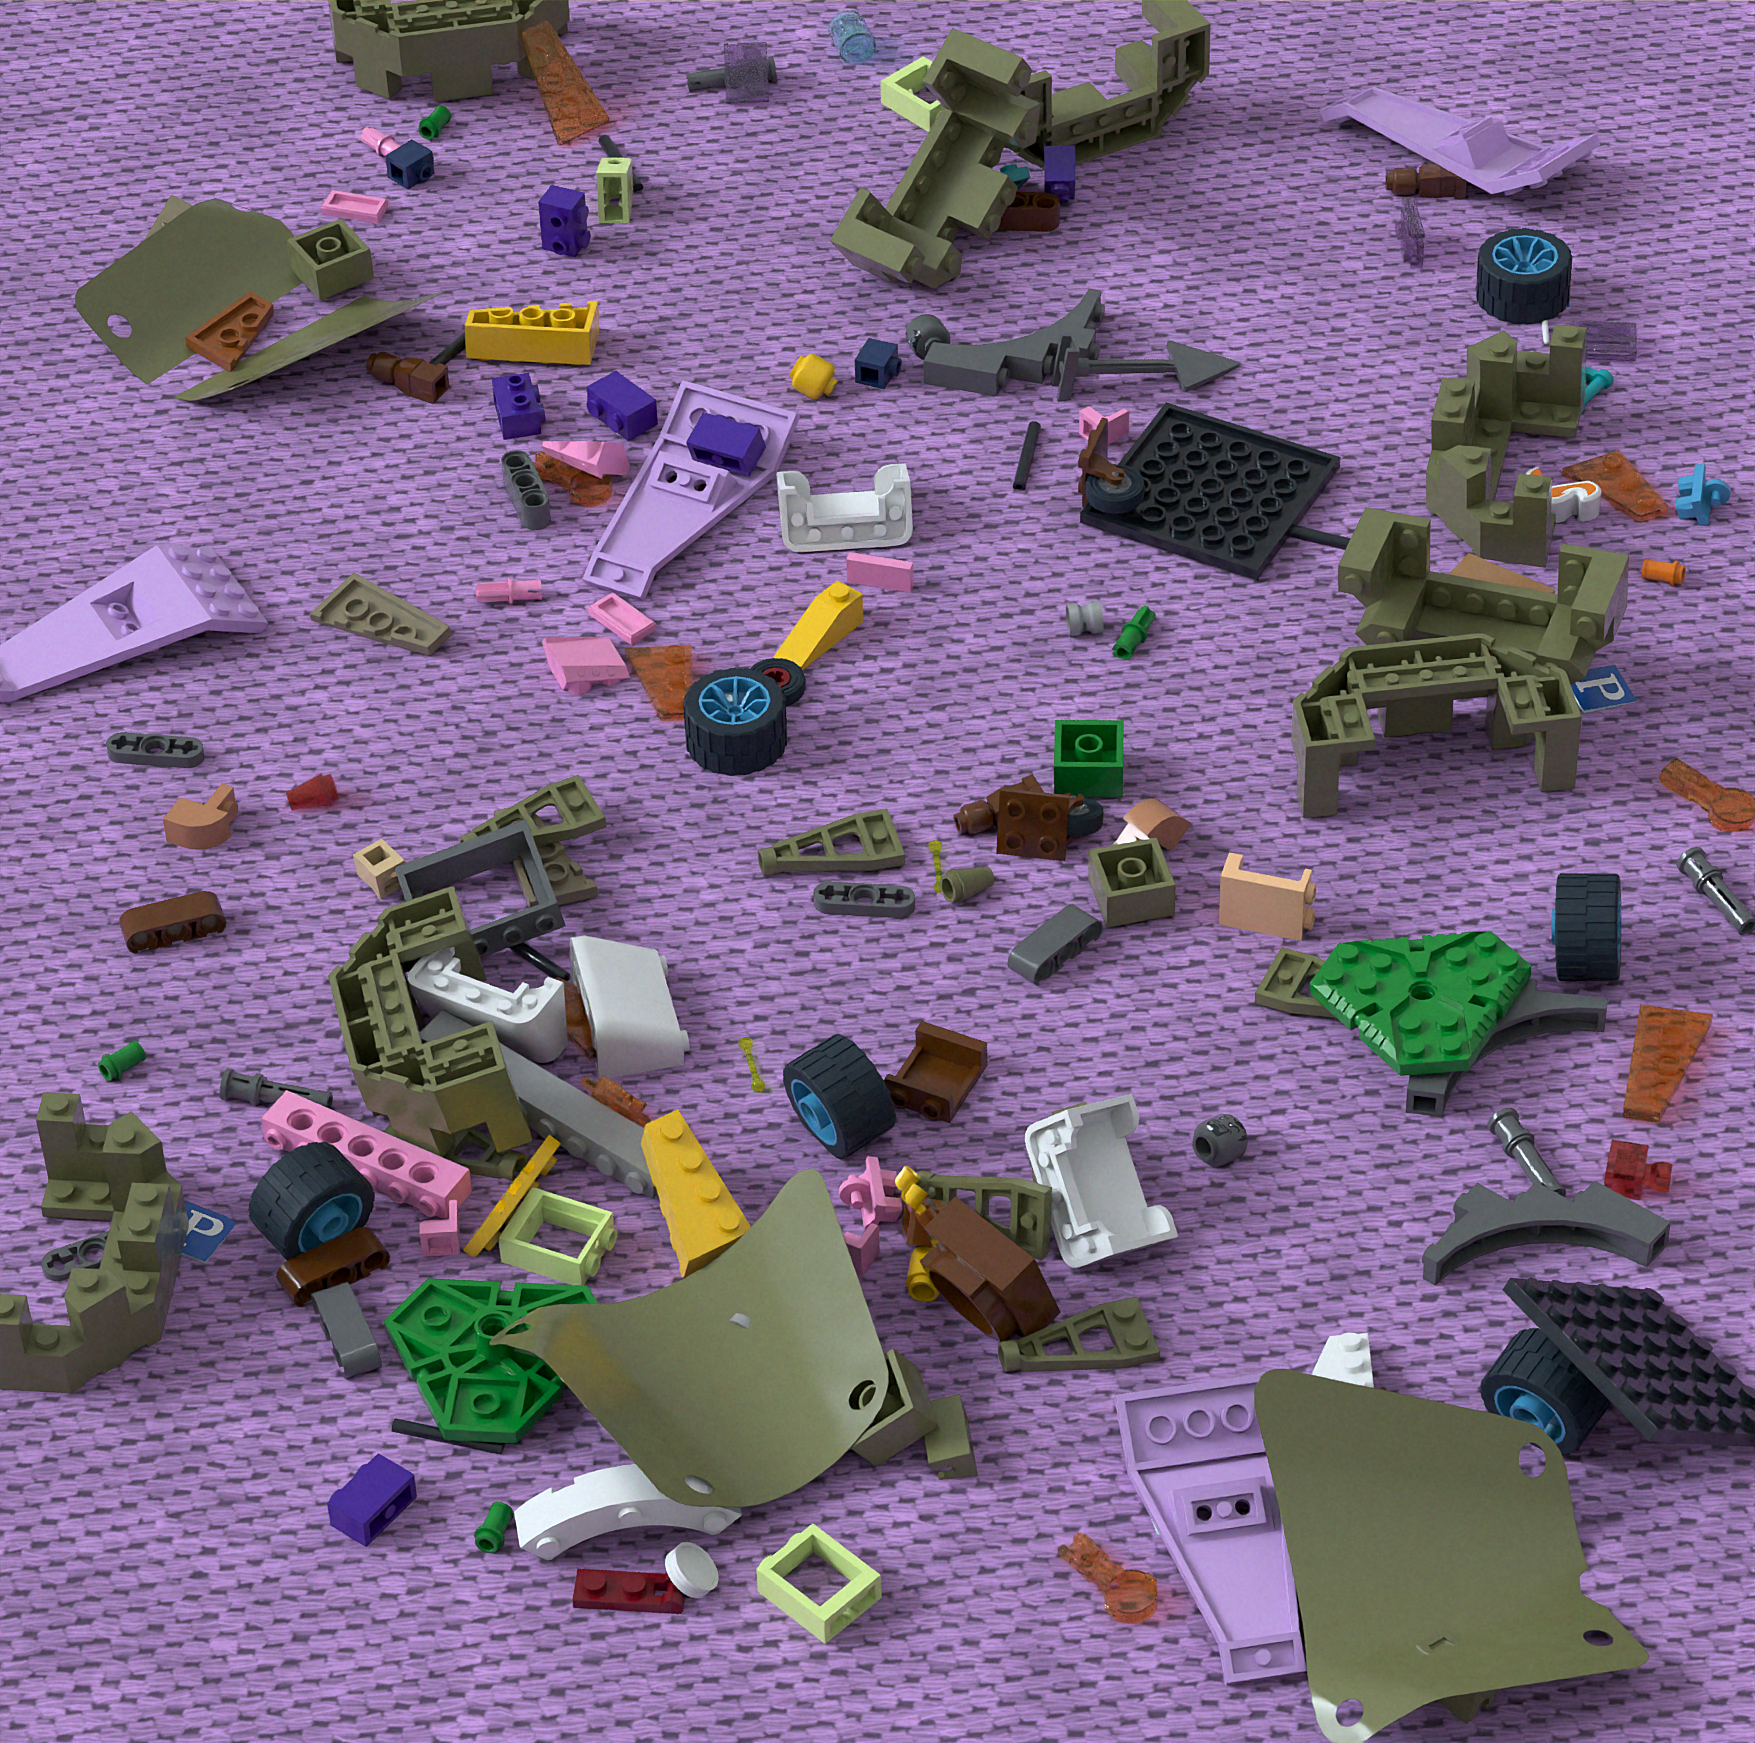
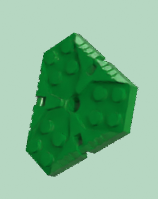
M1492 931L1462 932L1461 934L1449 933V935L1437 934L1436 936L1423 935L1422 939L1408 940V937H1399V939L1395 940L1394 938H1386L1383 941L1381 939H1374L1371 942L1369 940L1337 944L1310 982V994L1349 1030L1359 1027V1039L1400 1076L1467 1071L1496 1030L1497 1017L1504 1018L1530 979L1531 965Z
M427 1278L384 1320L385 1332L396 1352H398L401 1361H403L406 1370H408L411 1379L417 1381L418 1392L423 1397L424 1403L428 1406V1410L445 1440L517 1443L536 1424V1421L540 1420L544 1413L548 1412L553 1407L552 1405L562 1398L561 1391L569 1389V1387L542 1358L526 1350L505 1344L489 1345V1342L500 1331L537 1308L560 1304H598L588 1286L515 1282L514 1291L501 1290V1284L497 1281ZM517 1325L510 1329L506 1335L525 1332L530 1329L531 1325Z

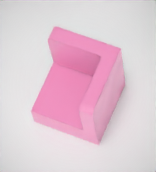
M1090 406L1079 411V434L1087 440L1092 429L1096 430L1101 418L1108 419V445L1129 434V412L1126 409L1106 417Z
M449 1200V1219L425 1220L419 1223L422 1257L460 1254V1222L457 1200Z
M874 1223L869 1225L861 1237L850 1232L844 1234L857 1275L861 1277L880 1253L879 1225Z

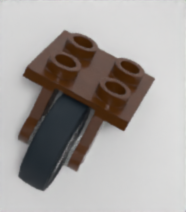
M1101 418L1096 430L1092 429L1090 431L1087 449H1082L1079 455L1078 468L1082 469V475L1078 484V493L1082 494L1083 508L1089 502L1091 506L1102 512L1113 514L1125 513L1141 504L1145 493L1144 480L1137 470L1125 465L1112 464L1108 461V419Z
M1001 788L999 794L996 854L1065 861L1067 846L1073 839L1096 833L1102 828L1104 818L1103 807L1100 803L1085 798L1082 794L1075 796L1071 795V793L1062 795Z

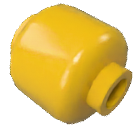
M814 353L806 357L801 355L789 374V377L792 378V387L813 400L819 399L823 394L829 397L838 383V380L833 378L836 370L835 366Z

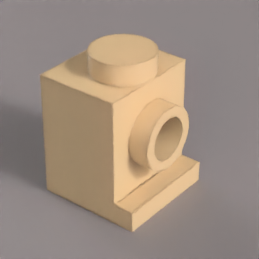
M382 838L353 854L357 875L376 892L380 899L401 889L394 867L405 864V860Z

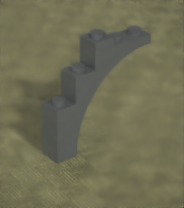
M1088 289L1081 302L1065 317L1047 328L1024 337L982 345H955L933 342L923 361L924 384L997 397L1001 387H1007L1009 378L1042 384L1046 374L1051 375L1053 373L1061 332L1074 333L1080 350L1079 358L1098 360L1100 344L1096 343V322L1101 323L1105 314V304H1101V291Z
M1529 979L1504 1018L1497 1017L1496 1030L1472 1066L1493 1051L1520 1039L1552 1032H1604L1608 999L1536 990L1537 980ZM1467 1071L1410 1075L1407 1087L1406 1113L1442 1117L1448 1097L1460 1078Z
M1594 1181L1584 1192L1579 1191L1572 1201L1535 1182L1526 1192L1519 1193L1514 1202L1477 1183L1467 1194L1462 1193L1457 1198L1453 1206L1455 1221L1448 1226L1444 1236L1436 1244H1430L1422 1256V1263L1424 1264L1423 1279L1436 1285L1453 1270L1477 1257L1504 1248L1543 1243H1564L1593 1247L1621 1255L1648 1267L1668 1246L1671 1222L1597 1181Z

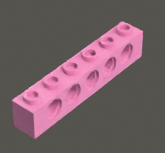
M286 1090L261 1118L264 1140L273 1149H284L291 1152L301 1145L304 1146L312 1142H328L330 1145L333 1144L368 1180L373 1189L387 1194L396 1203L402 1204L405 1202L419 1208L426 1216H438L442 1219H449V1200H457L459 1208L472 1192L468 1168Z

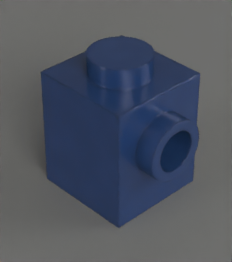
M412 139L385 155L388 178L408 190L418 183L428 180L435 174L432 151Z
M868 338L854 360L855 383L885 390L893 376L897 377L901 370L902 360L898 358V344Z

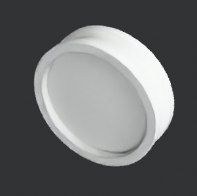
M690 1542L680 1543L666 1556L665 1566L669 1578L687 1596L702 1598L717 1586L719 1579L717 1568L711 1557L696 1544Z

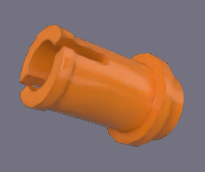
M1645 558L1641 577L1645 580L1668 582L1670 586L1675 587V584H1683L1686 567L1676 560L1674 563Z

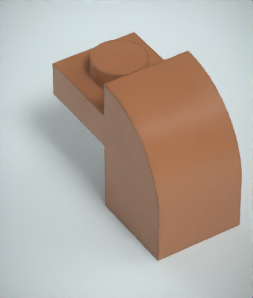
M221 783L204 805L180 797L163 818L166 842L188 849L200 850L218 846L229 839L232 835L230 822L235 819L238 812L234 787Z
M1155 798L1146 799L1136 804L1123 817L1128 822V825L1113 845L1157 837L1161 846L1172 850L1192 823L1160 800Z

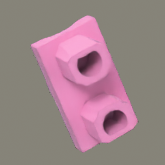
M867 1156L865 1160L866 1171L860 1176L856 1174L848 1176V1180L844 1181L839 1187L841 1201L852 1205L855 1209L861 1208L864 1230L871 1223L878 1225L879 1221L897 1222L902 1212L901 1198L885 1196H893L897 1188L895 1184L896 1171L880 1169L878 1157Z

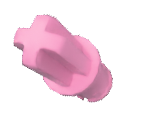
M364 128L360 136L361 141L376 150L377 155L380 157L402 146L395 142L393 136L383 135L374 128Z
M507 578L506 582L478 583L475 587L476 599L479 603L508 601L509 604H512V601L542 600V592L540 590H532L542 589L541 579L511 581V578Z

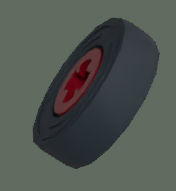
M770 658L762 660L750 668L753 671L765 673L766 676L780 682L778 685L784 691L786 707L796 703L804 695L806 687L805 675L802 668L795 662L783 658Z

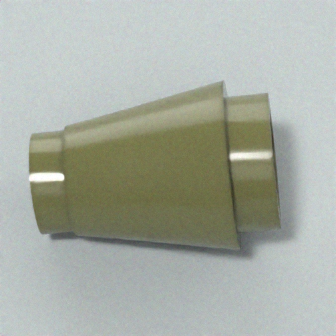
M988 866L951 869L940 879L941 892L948 902L957 901L962 903L994 885V874Z

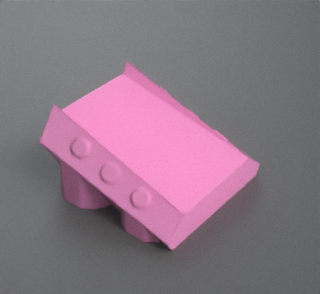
M543 441L542 447L547 455L601 479L603 474L625 477L630 469L624 444L621 442Z
M545 637L542 641L549 668L561 688L571 694L580 695L587 693L591 690L592 685H613L621 680L630 679L627 667L609 637Z

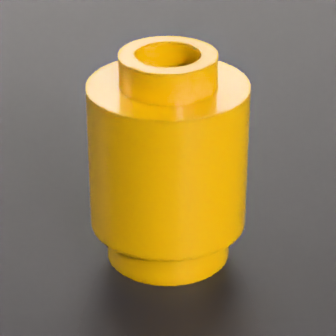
M920 1246L911 1253L906 1287L909 1295L919 1302H931L940 1294L929 1280L920 1263V1260L933 1247Z

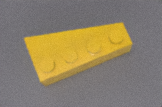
M587 301V307L572 308V302L559 303V309L542 310L540 305H528V307L523 308L520 312H513L511 307L469 310L465 323L466 358L478 359L480 361L507 360L510 362L526 361L543 364L591 365L599 335L598 301Z
M677 1109L645 1125L641 1147L653 1186L657 1189L660 1209L663 1218H666L671 1234L670 1241L673 1250L676 1251L680 1263L679 1270L684 1279L711 1263L734 1245L751 1226Z

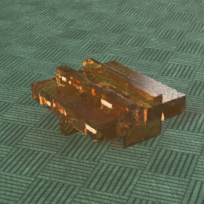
M585 1076L582 1079L580 1085L591 1094L590 1096L644 1128L647 1123L652 1122L643 1113L647 1104L622 1089L620 1084L605 1076L599 1078L597 1082Z

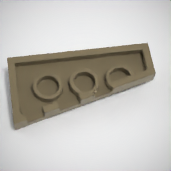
M354 572L310 613L311 621L431 656L452 636L450 626Z
M508 808L494 811V816L498 815L499 813L505 811ZM536 813L531 816L536 826H546ZM516 820V821L510 823L509 825L514 824V823H517V822H519V821H521V820ZM560 842L536 845L558 906L598 896L597 885L592 879L588 880L583 875L581 866L567 856L565 848ZM522 860L511 861L528 908L539 905L524 862Z

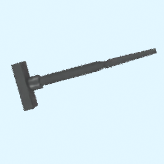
M1061 332L1051 384L1052 386L1059 385L1057 401L1061 402L1071 400L1075 377H1087L1089 374L1174 372L1178 376L1183 391L1188 392L1236 369L1239 366V362L1171 340L1167 341L1166 345L1171 360H1088V358H1079L1080 350L1074 333Z

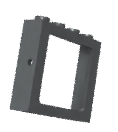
M526 819L394 867L405 900L409 901L424 896L435 889L511 861L522 860L524 862L539 905L471 929L470 931L480 958L566 927Z

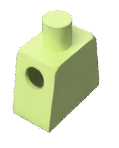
M601 158L596 172L599 223H629L633 200L632 159ZM620 198L619 206H612L610 200Z

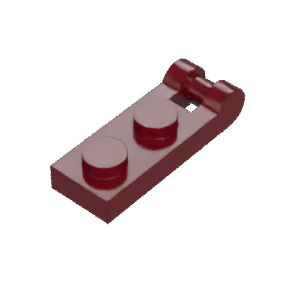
M577 1569L572 1602L573 1608L681 1614L684 1609L685 1598L682 1592L673 1584L667 1572L663 1574ZM656 1590L666 1591L662 1596L655 1595Z

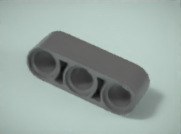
M520 450L505 453L501 458L503 484L522 524L530 530L546 528L551 522L549 496L530 456Z
M1069 904L1013 948L1008 958V968L1034 985L1039 986L1041 984L1038 982L1043 978L1051 977L1065 966L1062 963L1067 959H1074L1088 948L1086 945L1090 941L1098 940L1103 928L1102 922L1074 904Z
M346 1282L311 1293L314 1312L316 1315L320 1314V1325L327 1341H332L333 1349L331 1350L339 1368H344V1379L381 1368L382 1362L377 1344L349 1283Z

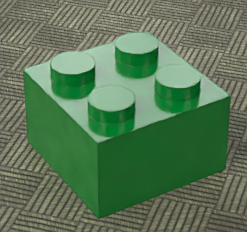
M1055 720L1054 794L1064 795L1071 793V796L1082 794L1084 797H1123L1124 720Z

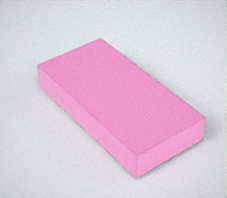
M332 190L321 207V213L323 215L378 224L388 209L389 202L388 199Z
M849 552L846 559L848 583L911 593L914 586L913 562Z
M613 592L588 607L589 615L630 645L656 631V623Z

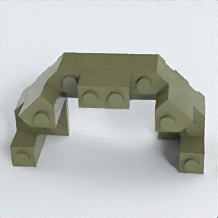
M328 0L336 62L353 61L356 86L387 99H390L402 89L401 76H420L426 73H430L435 102L492 95L491 65L495 64L506 65L516 62L518 74L536 80L560 60L558 34L568 33L567 22L570 21L568 0H415L391 3L390 0Z
M1142 0V16L1159 32L1152 35V46L1143 40H1139L1115 48V73L1132 91L1106 99L1090 82H1086L1052 94V76L1046 70L1032 74L1028 85L1021 90L1020 95L1041 103L1036 142L1024 149L1004 142V148L1012 150L1019 157L1039 166L1044 171V146H1075V165L1158 138L1164 131L1162 126L1171 115L1175 117L1190 99L1188 93L1197 82L1202 83L1209 75L1211 24L1187 0Z
M954 28L951 29L922 80L943 106L936 121L886 208L870 191L860 188L830 240L853 266L891 283L900 279L911 284L914 279L935 289L960 275L962 254L952 244L958 228L986 240H989L992 233L998 229L1001 217L1007 207L1013 203L1018 187L1008 175L994 170L993 167L1001 159L1004 142L1024 149L1034 144L1037 136L1041 103L1020 95L1021 90L1028 85L1033 71L1023 57Z
M1555 324L1550 342V354L1529 351L1517 353V341L1503 330L1467 347L1466 378L1462 380L1458 378H1442L1431 420L1432 450L1426 469V508L1445 522V526L1461 541L1464 540L1472 548V551L1482 559L1546 568L1556 525V514H1551L1552 477L1519 474L1514 492V503L1495 501L1511 432L1576 438L1585 399L1587 327Z
M1365 507L1338 565V592L1352 594L1366 607L1355 632L1366 645L1484 633L1495 638V644L1505 649L1513 646L1537 657L1536 663L1550 669L1554 665L1565 670L1570 685L1585 678L1595 652L1614 641L1627 608L1629 555L1562 543L1559 550L1558 594L1430 571L1431 519Z
M1484 633L1348 647L1340 654L1339 661L1333 667L1328 666L1312 681V687L1305 694L1301 692L1293 700L1291 742L1298 764L1296 795L1302 817L1337 815L1339 767L1358 764V751L1375 750V737L1367 710L1378 708V718L1384 738L1451 731L1453 701L1477 697H1487L1485 729L1492 750L1526 746L1536 737L1533 769L1540 791L1575 789L1582 717L1566 671L1554 665L1550 669L1536 663L1537 657L1513 646L1505 649L1495 644V638Z
M451 886L385 908L377 918L379 924L371 933L365 932L349 950L350 958L342 967L336 966L328 975L350 1067L367 1110L372 1111L374 1117L382 1114L387 1115L397 1138L440 1157H443L456 1142L454 1132L468 1129L484 1122L488 1126L497 1153L532 1142L527 1119L503 1057L492 1021L424 1044L421 1040L419 1027L425 1026L420 1005L409 991L407 972L413 968L422 956L454 947L455 954L453 958L460 959L461 964L459 974L481 982L487 980L478 949L455 887Z
M43 1092L36 1117L48 1175V1183L41 1205L43 1217L110 1220L111 1225L100 1268H72L64 1296L70 1326L33 1324L26 1295L0 1294V1389L73 1393L83 1387L85 1381L98 1373L104 1374L130 1359L129 1354L144 1345L148 1348L161 1340L188 1232L189 1221L182 1185L167 1171L161 1140L132 1111L109 1125L86 1124L80 1094Z

